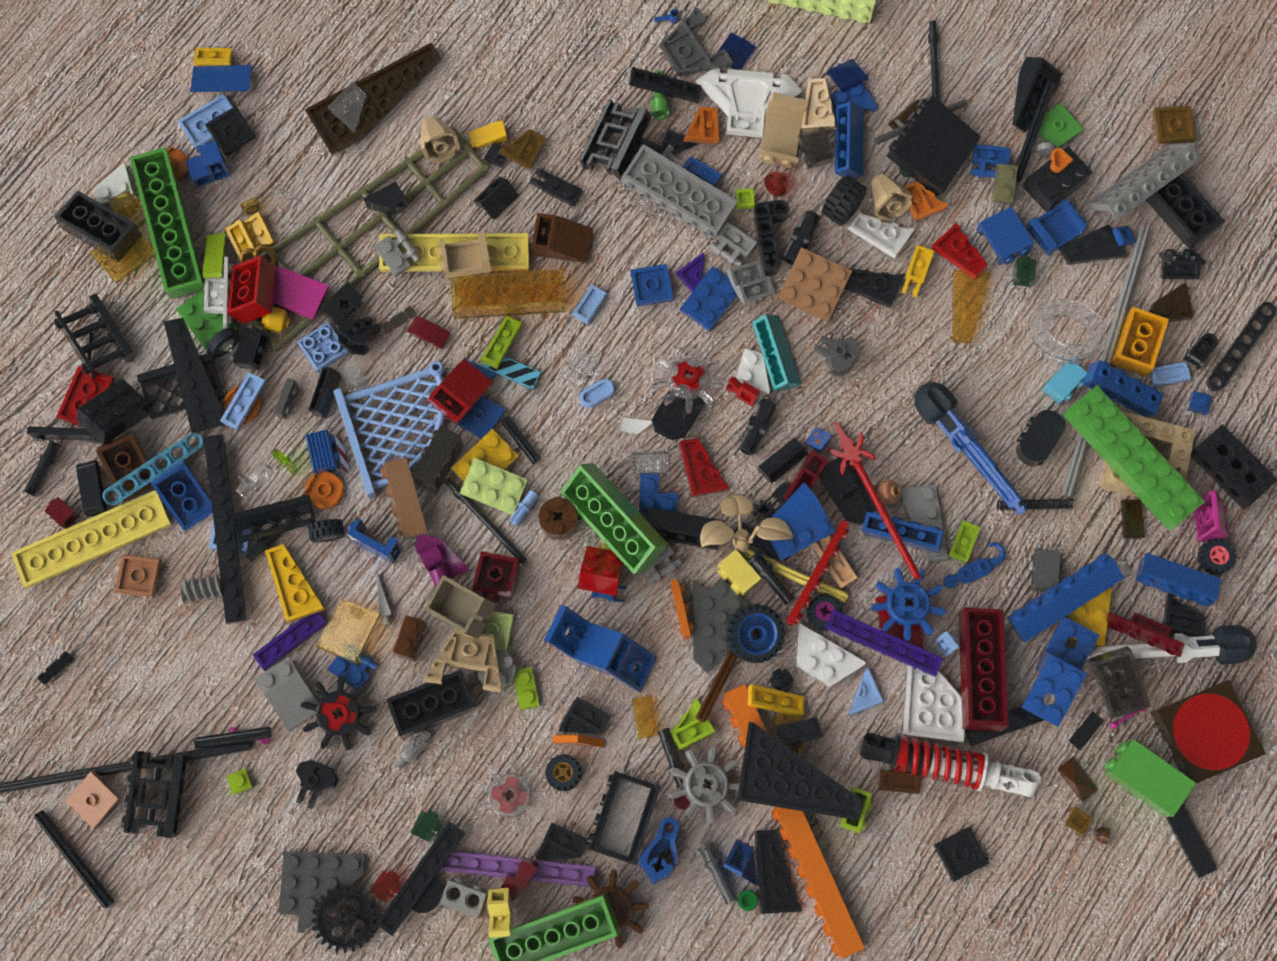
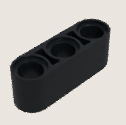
M93 460L77 464L76 472L85 516L89 517L106 512L107 505L103 499L104 487L98 461Z

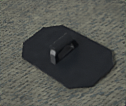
M672 386L651 419L654 431L670 440L686 437L705 405L702 392L698 390L690 393L685 387L676 388Z
M837 458L826 464L822 471L821 482L845 520L860 525L864 523L866 513L877 512V508L856 469L849 465L850 462H847V468L844 476H842L840 464L843 458Z

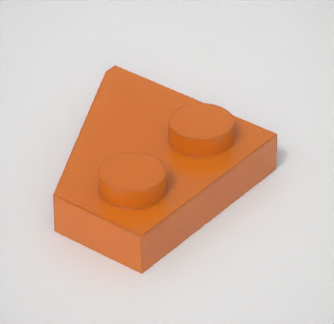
M699 107L684 137V142L718 144L717 108Z

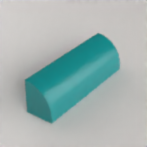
M765 314L754 320L752 324L774 391L787 390L801 385L780 317Z

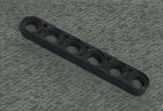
M1264 302L1257 308L1210 374L1206 385L1211 391H1220L1226 385L1276 314V307L1273 303ZM1263 307L1270 309L1271 314L1269 316L1262 313ZM1252 322H1259L1261 325V329H1254L1252 327ZM1242 336H1249L1251 339V343H1244L1242 341ZM1233 349H1237L1240 351V358H1236L1232 355ZM1222 364H1228L1231 367V371H1223ZM1212 378H1218L1221 385L1214 386L1211 381Z

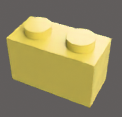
M736 549L723 559L717 567L719 569L717 572L722 579H727L732 584L730 587L737 595L740 593L742 597L758 585L762 579Z

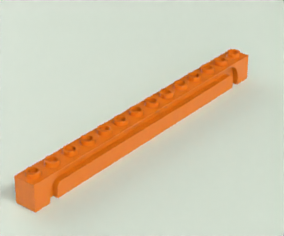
M745 684L723 694L722 705L725 711L729 710L732 716L729 720L733 729H738L740 734L738 740L743 748L746 744L749 722L755 723L765 731L766 729L756 707L748 706V689ZM772 806L771 814L775 822L779 821L782 828L779 830L781 837L789 843L790 848H788L790 857L792 860L796 859L799 867H796L799 877L801 879L804 878L807 886H805L809 898L813 897L816 905L813 908L818 918L822 917L824 925H822L824 933L827 937L830 936L833 941L831 948L834 955H839L840 959H844L865 949L803 811Z

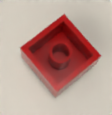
M587 546L579 573L578 589L616 596L624 563L612 550Z

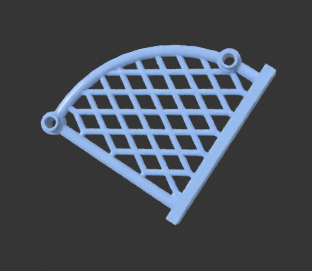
M434 361L427 369L345 396L341 388L333 390L369 499L377 497L374 489L388 485L387 479L372 482L370 476L382 477L381 473L377 471L381 468L382 463L388 462L387 459L392 454L401 456L400 458H413L408 464L411 472L427 457L436 444L444 425L445 415L436 408H433L431 404L429 406L419 404L424 398H428L431 395L428 393L434 386L439 385L444 380L443 374L445 369L441 362ZM430 375L436 378V382L421 380V378ZM417 380L410 390L398 387ZM420 384L429 386L424 393L414 390ZM394 388L387 397L375 395V393ZM397 391L406 393L401 400L391 399ZM371 395L364 405L352 403L354 400ZM410 395L420 396L415 403L405 402ZM374 399L383 401L378 408L368 405ZM388 402L397 404L391 411L382 409ZM401 405L411 407L405 414L396 412ZM348 407L360 408L354 416H350ZM415 408L424 410L419 417L410 415ZM364 410L373 411L368 419L359 417ZM429 411L438 413L433 420L424 418ZM378 413L387 414L382 422L373 420ZM392 416L401 417L396 425L387 423V421ZM406 419L415 421L410 428L400 425ZM357 420L364 422V424L358 430L355 431L352 421ZM420 422L429 424L424 431L414 428ZM369 423L378 425L373 432L364 431ZM435 425L433 433L428 432ZM383 426L392 428L387 435L377 434ZM397 429L406 431L401 438L391 437ZM410 433L420 434L415 441L405 440ZM357 434L367 435L369 437L363 442V444H359ZM424 436L430 437L427 444L419 443ZM373 437L383 439L377 446L368 444ZM387 440L397 442L391 449L382 447ZM401 443L411 445L405 452L396 451ZM415 446L423 448L418 455L410 454ZM361 448H368L373 451L367 458H364ZM378 451L387 453L382 460L374 459L373 456ZM366 462H373L378 465L369 472Z

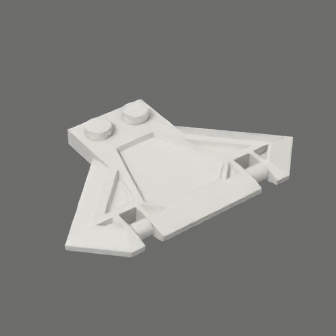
M720 68L711 69L696 80V83L701 85V89L728 116L726 135L762 138L768 100L772 93L776 92L797 97L803 92L787 74H781L780 79L773 78L774 73L728 69L727 73H720Z

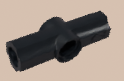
M811 210L805 211L799 226L795 228L790 244L783 256V260L787 264L793 266L800 249L808 248L813 232L820 220V216L816 212Z
M761 399L754 416L749 420L745 430L746 433L739 445L738 450L748 456L754 455L761 438L763 439L770 424L769 421L777 405L773 401Z

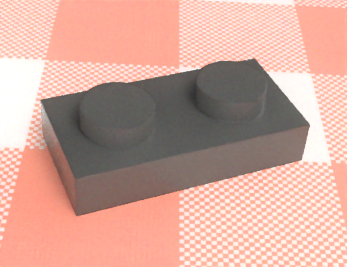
M287 378L274 411L278 418L284 420L291 413L292 400L296 398L299 391L298 384L294 379Z

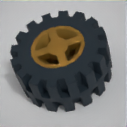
M557 755L547 764L545 771L546 779L551 787L558 791L572 790L581 780L582 771L580 764L570 755Z

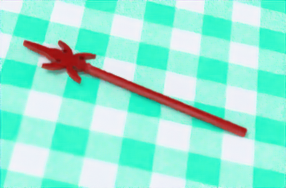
M834 422L840 439V447L844 452L840 453L839 450L828 448V451L835 457L843 458L840 464L842 476H844L847 468V462H850L849 465L856 469L914 580H919L922 576L861 463L863 459L859 456L863 455L865 458L876 460V457L867 450H860L864 442L862 432L859 433L856 441L857 446H853L854 442L852 439L846 436L837 422Z

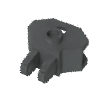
M822 335L820 341L831 349L827 350L820 345H816L814 350L826 358L825 361L829 363L830 374L835 377L848 374L858 358V341L852 337L841 341L837 339L834 341Z

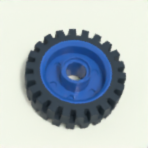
M760 604L745 605L742 608H738L737 612L731 615L732 618L728 619V627L725 629L728 647L731 648L732 653L738 658L747 662L763 663L764 661L771 660V657H775L777 652L781 651V644L785 642L783 636H786V631L783 630L785 626L781 622V617L777 615L776 611ZM757 628L759 634L757 638L754 639L752 637V632L754 629Z

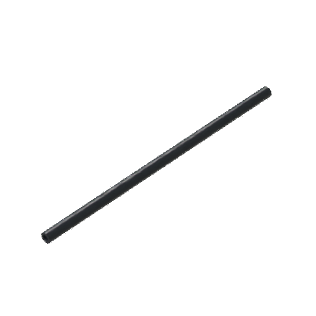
M251 742L232 743L173 754L188 756L187 761L249 751L251 750ZM168 754L150 757V762L167 764ZM130 761L4 782L0 783V793L85 779L90 771H95L99 776L132 771V767L130 766Z

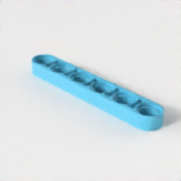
M196 433L186 435L105 489L103 492L104 501L110 505L120 503L199 450L203 445L202 437ZM192 436H196L199 439V444L196 447L189 445V439ZM176 447H180L183 450V454L179 458H175L172 454L173 449ZM159 458H165L167 461V465L162 469L156 466V461ZM142 469L150 471L148 479L143 480L140 477ZM126 480L134 482L132 490L124 489L123 484ZM109 491L117 492L118 497L115 501L107 500V493Z

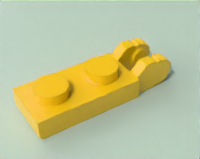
M916 245L901 293L905 294L907 292L909 282L911 281L916 283L912 297H917L935 250Z

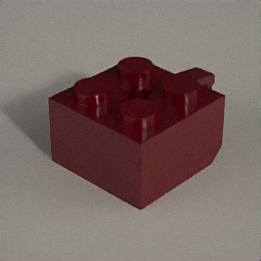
M481 551L472 590L494 603L496 601L500 602L501 599L512 601L520 568L519 558ZM496 573H499L500 577L494 579L493 576H495Z

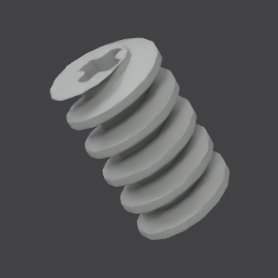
M217 573L214 574V579H211L210 575L207 574L205 581L202 576H199L198 582L195 581L194 577H191L190 583L187 582L186 578H183L181 597L184 603H186L187 598L190 602H193L195 597L198 601L202 600L203 596L205 599H209L211 595L213 598H217L218 594L223 597L221 579Z

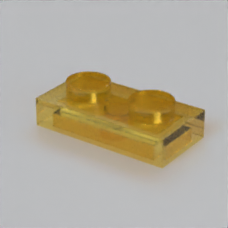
M652 696L632 699L638 739L658 736Z

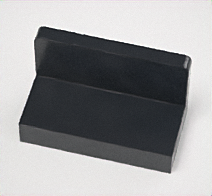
M498 177L473 201L478 207L483 208L491 219H495L519 195L507 179Z

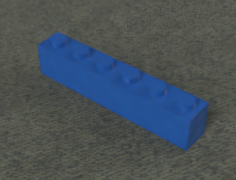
M1105 553L1098 556L1088 565L1081 567L1070 577L1064 578L1056 586L1047 589L1039 597L1030 600L1022 608L1015 610L1007 619L1016 634L1025 643L1124 579V576L1116 561Z

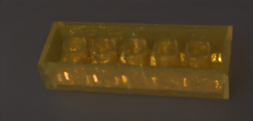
M563 269L475 274L451 278L452 313L454 319L566 312Z

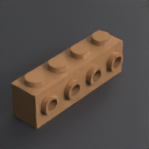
M403 457L382 463L383 468H380L382 478L387 479L388 486L385 487L388 498L392 497L394 504L391 505L393 516H397L399 524H396L398 534L403 535V538H408L426 533L427 528L407 458Z

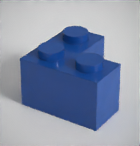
M216 141L207 142L203 146L198 147L201 156H195L185 161L196 188L231 176L225 157Z

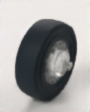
M232 327L225 328L213 336L207 345V349L214 357L224 356L237 345L240 335Z

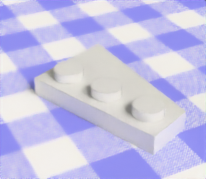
M861 213L856 216L848 228L849 231L894 259L915 230L910 227L908 229L899 227V224L893 222L892 224L885 223L878 218Z

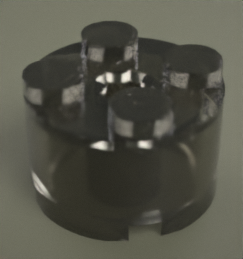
M822 126L798 135V145L801 153L805 155L804 161L807 169L833 162V154L828 153L831 146Z

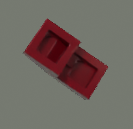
M417 315L407 330L409 334L421 341L425 340L440 350L450 335L449 331Z

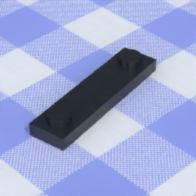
M632 67L630 71V86L697 104L700 100L701 85Z
M27 427V434L33 440L43 442L45 439L85 440L100 444L85 428Z
M1020 707L1008 711L1009 726L1002 732L965 730L970 745L973 746L1045 720Z

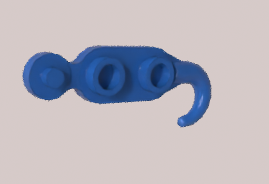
M996 542L989 543V547L999 549L1000 554L998 557L982 558L962 566L958 570L957 575H947L943 579L944 586L951 589L958 582L967 584L987 576L1006 558L1005 548Z

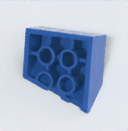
M805 482L771 517L779 518L786 522L793 534V539L770 540L781 561L835 532L819 500Z

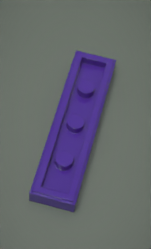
M321 612L301 618L255 652L253 657L261 668L266 671L329 623Z

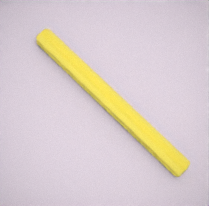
M749 549L747 552L740 554L745 560H748L756 552ZM762 555L768 564H772V570L775 573L806 586L811 576ZM822 581L817 589V592L827 594L828 596L832 595L833 598H837L842 603L846 602L849 595L847 592Z

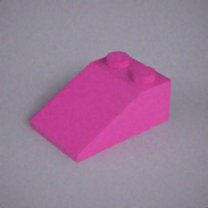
M1211 490L1202 497L1205 502L1194 511L1198 542H1208L1220 538L1222 541L1229 532L1228 525L1225 524L1226 507L1223 505L1222 498L1216 490Z

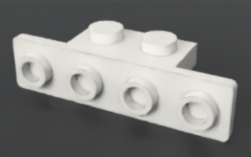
M225 256L224 278H205L204 313L223 314V329L227 328V324H231V316L227 314V307L229 301L228 291H230L231 279H228V274H232V263H228V257Z

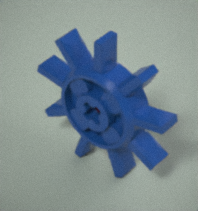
M898 567L894 570L897 585L893 589L880 581L876 583L875 588L886 594L887 599L886 603L872 604L870 610L873 612L887 611L890 619L884 623L881 630L883 632L889 631L895 623L904 626L903 638L906 642H909L912 636L911 626L918 624L930 636L934 633V630L926 621V616L928 614L944 616L946 614L945 609L932 606L930 597L938 595L942 591V586H935L926 591L920 585L924 577L925 570L923 569L919 570L922 576L919 580L905 582L903 574ZM910 601L912 603L911 606L906 607L905 603Z

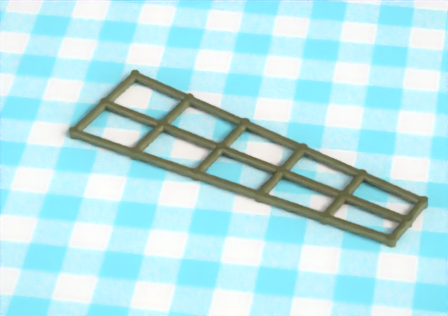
M452 128L457 135L459 145L464 151L426 178L414 164L424 157L421 149L366 186L360 187L358 191L323 214L314 217L312 221L273 245L272 248L276 253L317 227L333 248L298 274L307 277L339 253L356 273L347 281L353 287L379 265V255L361 269L345 248L382 220L393 233L399 228L390 219V214L375 211L378 215L339 243L322 222L359 198L367 197L370 195V191L408 167L421 183L404 195L407 202L425 188L439 202L438 205L404 233L415 234L443 209L447 208L451 202L479 178L489 172L488 165L483 162L457 130ZM470 156L480 169L444 198L432 183ZM267 250L260 254L265 259L271 258ZM276 253L277 266L290 270ZM334 292L329 298H327L322 303L320 309L336 292ZM319 309V311H318V313H317L316 318H317L319 315H322V314H323V313L320 311V309ZM305 317L278 341L264 328V325L261 324L258 318L251 322L257 329H261L270 335L271 338L268 343L274 351L278 352L313 320Z

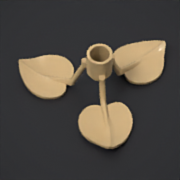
M742 495L728 496L720 504V510L723 514L731 517L738 515V531L735 535L731 526H726L724 522L718 520L706 523L700 534L702 547L725 544L733 540L734 549L739 553L749 550L750 543H753L756 533L758 537L765 540L793 539V534L788 525L779 518H766L762 520L761 526H756L750 536L746 530L742 529L741 515L751 514L753 504L750 499Z

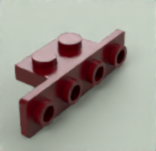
M1111 612L1108 613L1107 627L1112 630L1119 631L1133 639H1138L1152 647L1164 650L1170 655L1182 656L1184 643L1169 637L1172 632L1171 627L1137 613H1134L1131 620Z

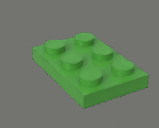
M202 290L177 307L176 310L184 318L186 324L205 350L210 353L207 345L214 335L223 330V314L204 313V290ZM232 321L231 324H227V328L232 327L239 332Z

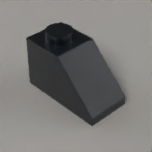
M397 182L363 198L367 209L390 215L402 213L409 207Z

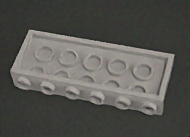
M1169 143L1086 203L1089 210L1111 212L1114 220L1120 219L1201 159L1194 143Z
M644 144L621 179V183L626 189L635 191L645 200H650L659 209H665L670 212L674 218H680L685 221L689 227L697 228L708 238L712 237L715 239L718 232L737 204L736 199Z

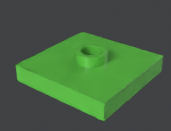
M1060 103L1045 113L1038 134L1045 142L1053 143L1056 148H1061L1081 134L1084 129Z

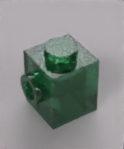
M1026 256L1017 258L1014 263L1012 285L1025 287L1033 285L1036 273V259Z
M429 809L427 812L421 810L410 833L431 843L434 835L438 836L442 829V825H440L442 820L437 818L439 814Z

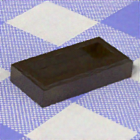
M1121 500L1123 539L1144 538L1141 500Z

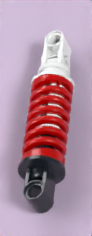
M867 733L863 738L859 751L861 757L866 760L889 764V771L899 772L900 769L901 772L905 773L907 766L912 765L911 774L916 775L918 767L923 768L921 775L924 778L928 776L929 772L933 773V780H937L939 775H942L943 782L946 783L950 777L954 778L953 783L955 785H958L960 780H964L965 787L970 786V788L976 789V791H981L982 787L986 785L990 789H999L1031 797L1035 794L1041 780L1039 773L1034 770L1002 764L999 761L990 762L986 753L973 752L972 755L968 750L962 753L959 748H954L951 751L949 746L945 745L940 748L938 743H933L930 747L928 741H922L919 744L918 739L913 738L910 740V737L900 735L899 733H896L894 739L874 733Z

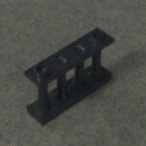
M96 293L89 296L90 304H88V307L63 318L58 310L54 311L55 319L53 320L56 328L62 330L82 362V370L86 375L89 374L92 380L96 378L95 368L119 357L121 359L124 358L126 363L134 361L132 349ZM91 313L93 315L96 314L99 318L97 322L74 332H71L67 324ZM97 329H106L107 336L83 347H80L76 340ZM108 343H114L117 347L116 351L92 362L85 355Z

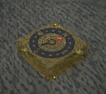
M257 197L240 204L246 217L263 210Z

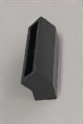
M331 367L322 368L308 411L317 417L327 418L334 397L333 390L337 389L341 377L338 371Z
M794 437L760 464L758 471L765 479L773 483L805 458L808 453L805 447Z

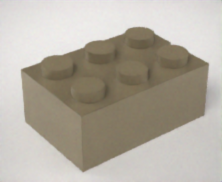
M443 575L424 610L461 632L479 639L486 626L485 619L489 620L497 604Z

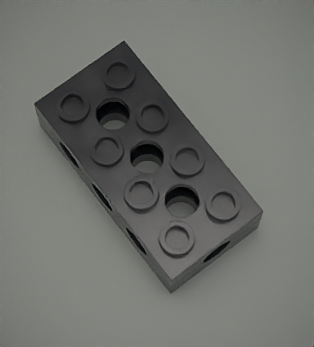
M1223 424L1191 452L1190 457L1243 510L1253 504L1277 481V478Z

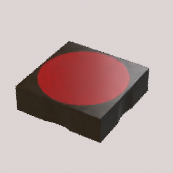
M1229 680L1151 712L1163 739L1171 749L1178 770L1196 784L1266 754Z

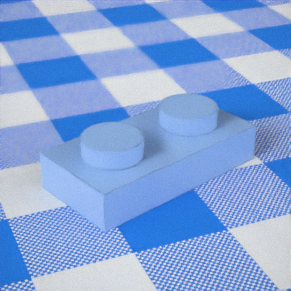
M947 631L934 641L945 657H948L959 647L956 637Z

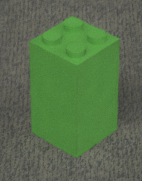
M1131 739L1120 742L1115 749L1117 753L1115 757L1109 758L1103 768L1106 770L1103 774L1163 817H1174L1196 783L1136 740Z

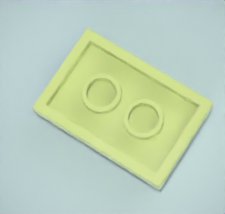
M473 458L459 494L513 515L527 479Z

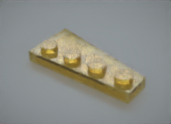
M962 270L953 271L952 343L971 344L991 272H983L974 280Z

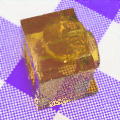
M130 191L109 199L113 211L123 217L132 216L135 212L139 211L138 207L141 206L137 196L133 197Z

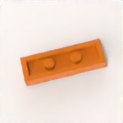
M678 579L670 580L682 639L687 640L691 638L690 633H694L692 622L687 621L686 614H689L687 602L683 603L682 595H685L684 586L679 584Z

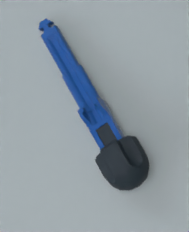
M927 382L921 385L914 395V405L920 416L927 424L937 423L951 440L954 449L957 452L963 451L1010 509L1016 508L1014 512L1016 514H1023L1027 510V504H1021L1022 496L977 441L980 436L956 412L954 408L957 405V399L947 387L940 383Z

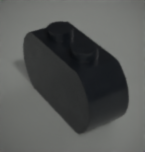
M1043 410L1035 417L1031 416L1026 424L1029 428L1026 432L1022 431L1016 440L1019 442L1016 447V454L1019 460L1028 466L1042 465L1066 428L1062 416L1052 410Z

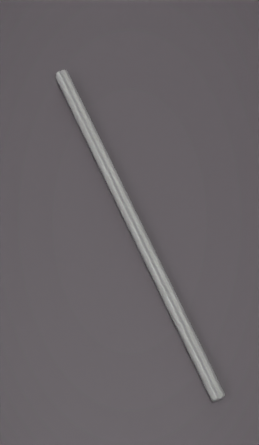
M1141 226L1102 354L1101 360L1108 362L1110 366L1149 237L1150 228L1146 226ZM1080 433L1061 493L1062 496L1071 498L1088 444Z

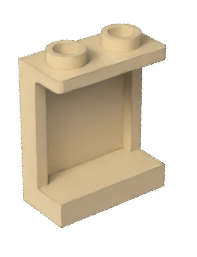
M485 231L477 232L478 240L445 244L444 238H440L441 245L438 246L439 257H443V260H440L441 271H445L446 278L491 272Z

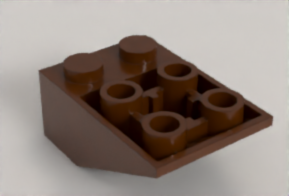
M537 213L531 245L532 255L587 263L593 228L556 215Z

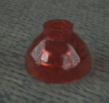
M771 172L764 180L768 192L777 197L783 196L789 187L787 174L781 172Z

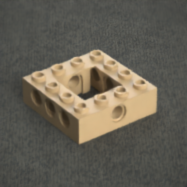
M1122 411L1151 444L1162 448L1169 443L1165 459L1186 481L1196 430ZM1104 462L1099 488L1138 498L1115 471Z

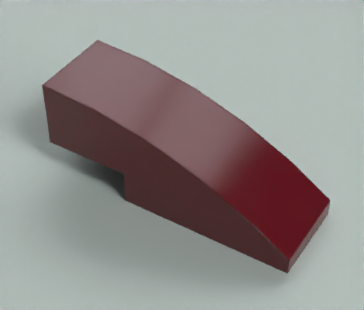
M811 450L782 499L787 501L804 482L811 490L829 460Z
M524 857L516 875L510 872L507 873L501 888H509L511 902L524 890L539 863Z

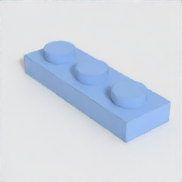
M248 372L220 421L239 431L264 388L266 381Z

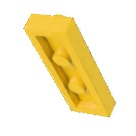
M753 684L748 686V706L796 717L804 715V696Z

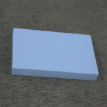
M223 93L177 122L195 149L199 151L198 147L203 146L207 142L215 141L205 124L233 108V106Z

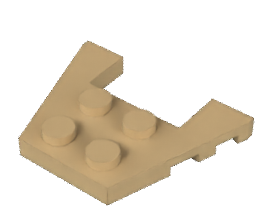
M454 630L443 646L442 652L438 658H435L432 667L424 675V682L442 684L447 666L485 671L483 690L501 692L493 634L481 633L479 639H476L460 630Z

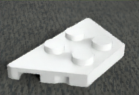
M800 623L798 627L796 668L831 687L865 665V661Z

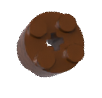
M555 497L546 501L539 510L538 518L541 530L550 539L564 540L572 536L576 531L578 525L577 511L569 500ZM555 517H562V521H555Z

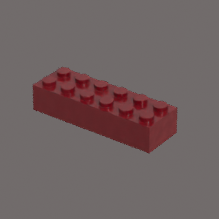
M964 607L958 614L962 729L1002 732L1009 726L1004 611L1000 609Z

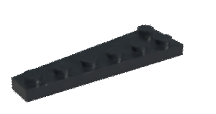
M184 318L165 321L164 326L191 433L224 426L225 424L220 421L225 413L203 365L201 356Z

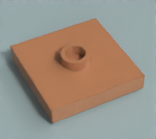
M122 554L115 593L155 598L162 560Z
M90 771L66 802L94 829L99 826L121 797L95 771Z

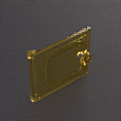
M143 235L119 263L96 249L89 252L116 284L155 256L153 246Z
M340 599L320 639L316 643V647L358 664L360 661L359 656L381 614Z

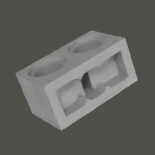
M454 878V881L448 880L439 904L480 918L488 894L484 893L485 889L473 885V888L466 887V882ZM453 888L460 890V897L456 900L450 897V892ZM472 895H477L480 899L479 904L475 907L469 904V898Z

